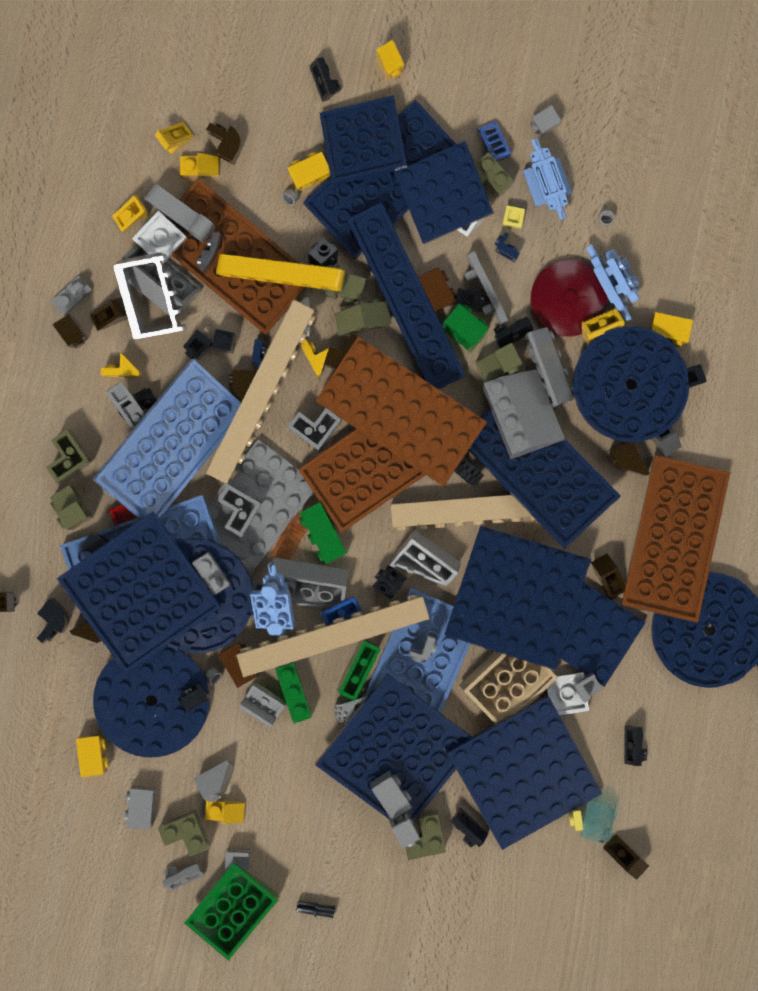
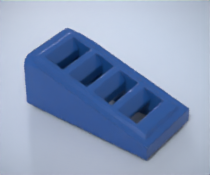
M496 121L478 128L487 151L497 162L511 156V151ZM492 128L495 129L494 132H491L487 135L485 134V131ZM492 136H498V138L493 139L491 141L488 140V138ZM500 141V145L492 148V144ZM501 148H503L504 150L497 154L494 153V151L499 150Z

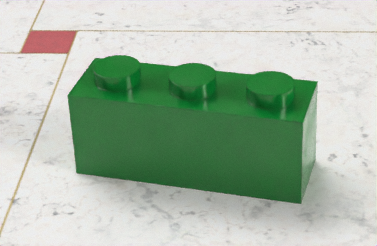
M321 502L300 512L301 517L299 521L303 528H308L310 534L307 536L312 545H317L319 551L316 553L321 562L325 561L328 564L347 554Z
M366 639L360 641L336 689L339 694L356 701L381 651L378 645Z
M295 661L276 667L275 670L293 724L312 718L313 715Z

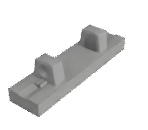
M475 251L468 254L467 260L472 270L465 273L464 276L467 282L477 278L489 302L488 305L481 308L483 315L486 316L494 312L499 325L507 323L508 318Z
M120 381L108 389L106 394L133 430L145 416V412L123 381Z

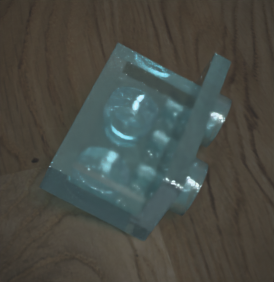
M590 799L587 803L583 830H581L580 837L599 843L608 842L612 837L613 829L611 828L617 816L616 805Z

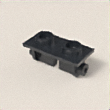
M150 387L147 389L143 388L134 394L142 410L151 408L157 401Z

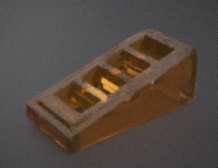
M289 522L270 556L290 560L306 532ZM289 530L298 534L299 537L296 538L289 534ZM287 536L288 538L295 541V544L293 545L288 541L284 540L285 537ZM283 543L292 548L291 551L281 547V544ZM278 549L288 555L287 558L278 554Z

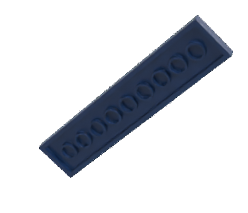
M377 204L347 219L424 380L439 390L465 377L466 375L383 204Z

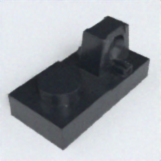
M324 57L317 58L309 67L321 100L324 102L339 93L341 87L338 80H331L329 67Z
M527 316L517 320L509 328L502 324L493 329L499 348L510 343L513 344L525 337L527 333L534 331L531 321Z
M625 725L624 764L642 766V762L647 761V749L642 748L643 727Z
M462 808L455 812L450 821L454 824L455 828L465 835L463 841L469 847L474 845L480 847L484 844L489 834Z

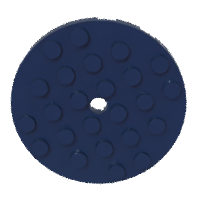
M636 326L615 328L593 340L579 357L573 375L574 399L585 421L601 435L612 440L627 443L646 441L659 436L669 429L681 416L689 395L688 370L684 359L675 349L676 347L661 334ZM628 379L635 381L636 387L634 390L627 388L626 381Z
M187 538L175 541L191 564L199 557L210 552L230 582V585L214 595L221 604V608L167 644V646L189 653H208L218 650L231 643L242 632L249 621L253 609L250 594L254 591L251 577L240 558L222 544L202 538Z
M709 572L698 623L653 613L651 637L658 658L674 676L694 686L715 688L740 680L758 663L757 596L738 579L726 574ZM708 624L714 627V632L711 635H706L704 632V627Z
M167 645L127 673L123 671L115 658L112 657L102 669L94 688V714L104 735L121 750L140 757L166 756L181 750L194 740L201 731L209 711L210 695L209 701L189 712L186 707L183 708L178 698L184 693L183 690L191 685L195 687L198 680H201L209 694L208 683L201 668L194 659L190 658L182 650H175ZM153 695L157 698V702L154 705H150L147 703L146 698Z

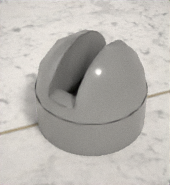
M288 189L282 194V199L287 205L293 206L298 201L299 194L294 189Z
M604 210L599 214V221L605 226L611 225L615 220L613 212L609 210ZM602 216H611V220L601 218Z
M209 668L208 672H205V678L211 685L216 684L222 677V674L216 668Z

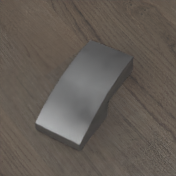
M212 232V237H208L207 248L210 251L202 250V255H198L197 267H200L201 272L206 273L216 258L222 237L218 232Z

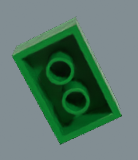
M459 304L444 321L442 328L471 353L486 336L489 328H487L488 324L480 317L477 319L472 315L473 311L465 304L461 306Z

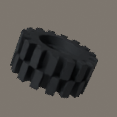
M465 458L462 459L454 471L473 487L484 477V474Z

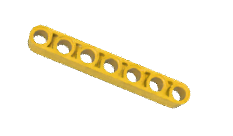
M219 254L216 274L233 278L342 291L345 271L336 268Z

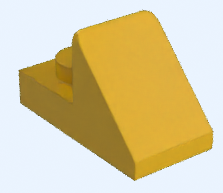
M184 122L158 130L155 134L164 149L168 150L171 154L195 137Z
M197 153V156H180V176H219V157L203 153Z
M134 195L112 215L122 232L127 231L138 220L148 217L147 210L137 195Z
M304 339L300 345L319 378L322 375L329 348L314 355L317 351L312 341L308 343Z
M120 353V368L115 364H107L106 368H101L102 377H142V373L122 353Z
M206 801L205 820L223 821V824L244 822L245 802Z

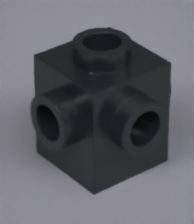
M324 238L320 242H316L308 252V262L313 266H334L338 261L336 245Z
M388 565L385 570L380 569L374 578L377 580L373 587L391 600L407 578Z

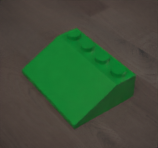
M233 863L184 924L229 961L277 903L280 895L263 881L236 863Z

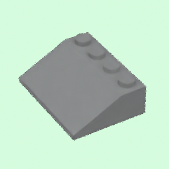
M537 369L503 376L484 383V394L510 459L565 440Z

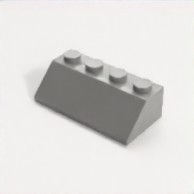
M137 245L126 253L121 260L149 254ZM167 259L163 263L164 272L171 271L172 273L171 276L166 277L169 290L176 289L177 294L172 295L171 298L174 309L181 308L182 310L181 313L176 314V317H178L188 308L202 291L203 287ZM156 261L127 267L130 275L128 282L170 316Z
M546 327L527 333L524 339L552 408L574 400L573 386L569 385L566 379L569 377L568 372L560 363L562 359L559 349H555L553 344L555 342L553 332L548 331Z
M273 558V562L276 563L277 573L284 575L285 583H288L292 604L326 610L345 600L349 570Z

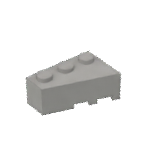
M415 529L394 553L389 566L406 569L411 574L414 572L424 576L425 579L447 586L458 574L461 562Z

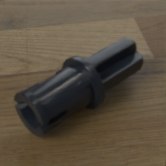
M298 901L296 911L298 913L314 915V917L322 916L333 919L335 906L318 904V902Z

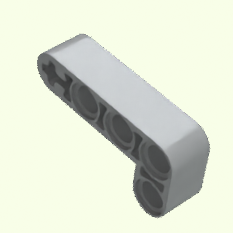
M156 183L144 198L151 206L203 243L206 242L216 228L209 219L193 211Z

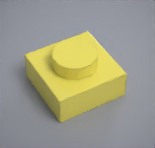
M506 205L502 226L521 229L525 209Z
M576 808L571 811L572 814H568L569 823L576 831L583 830L581 810Z

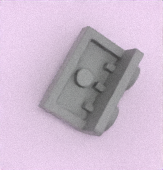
M426 635L421 652L409 649V655H411L412 660L423 663L424 660H429L430 654L435 653L438 645L434 636Z
M254 682L239 707L245 713L258 719L262 724L272 727L287 703L257 682Z

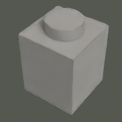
M550 105L532 117L530 127L541 138L560 126L562 120L553 106Z

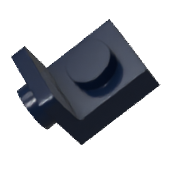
M506 232L504 236L499 235L494 244L497 246L495 252L515 263L520 253L515 246L504 244L509 236V233Z
M255 339L251 361L253 364H256L255 367L257 368L260 367L263 361L261 356L265 357L266 345H263V340Z

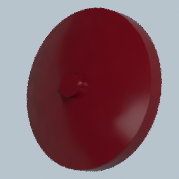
M562 260L549 265L537 276L531 289L530 305L535 319L543 328L547 327L548 331H552L553 334L558 336L574 337L582 335V322L589 321L593 317L596 318L600 314L603 315L607 305V295L592 267L580 261Z

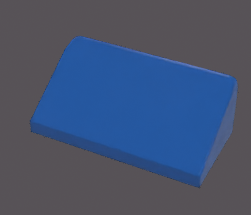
M352 596L320 612L326 626L333 624L332 620L344 617V620L352 618L351 614L360 612L362 609L355 596Z

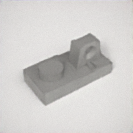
M77 276L50 302L66 316L92 289L80 276Z
M210 552L192 562V565L213 595L230 585V582Z
M190 864L180 872L176 866H172L164 870L166 879L162 882L164 887L171 892L205 876V873L198 864Z

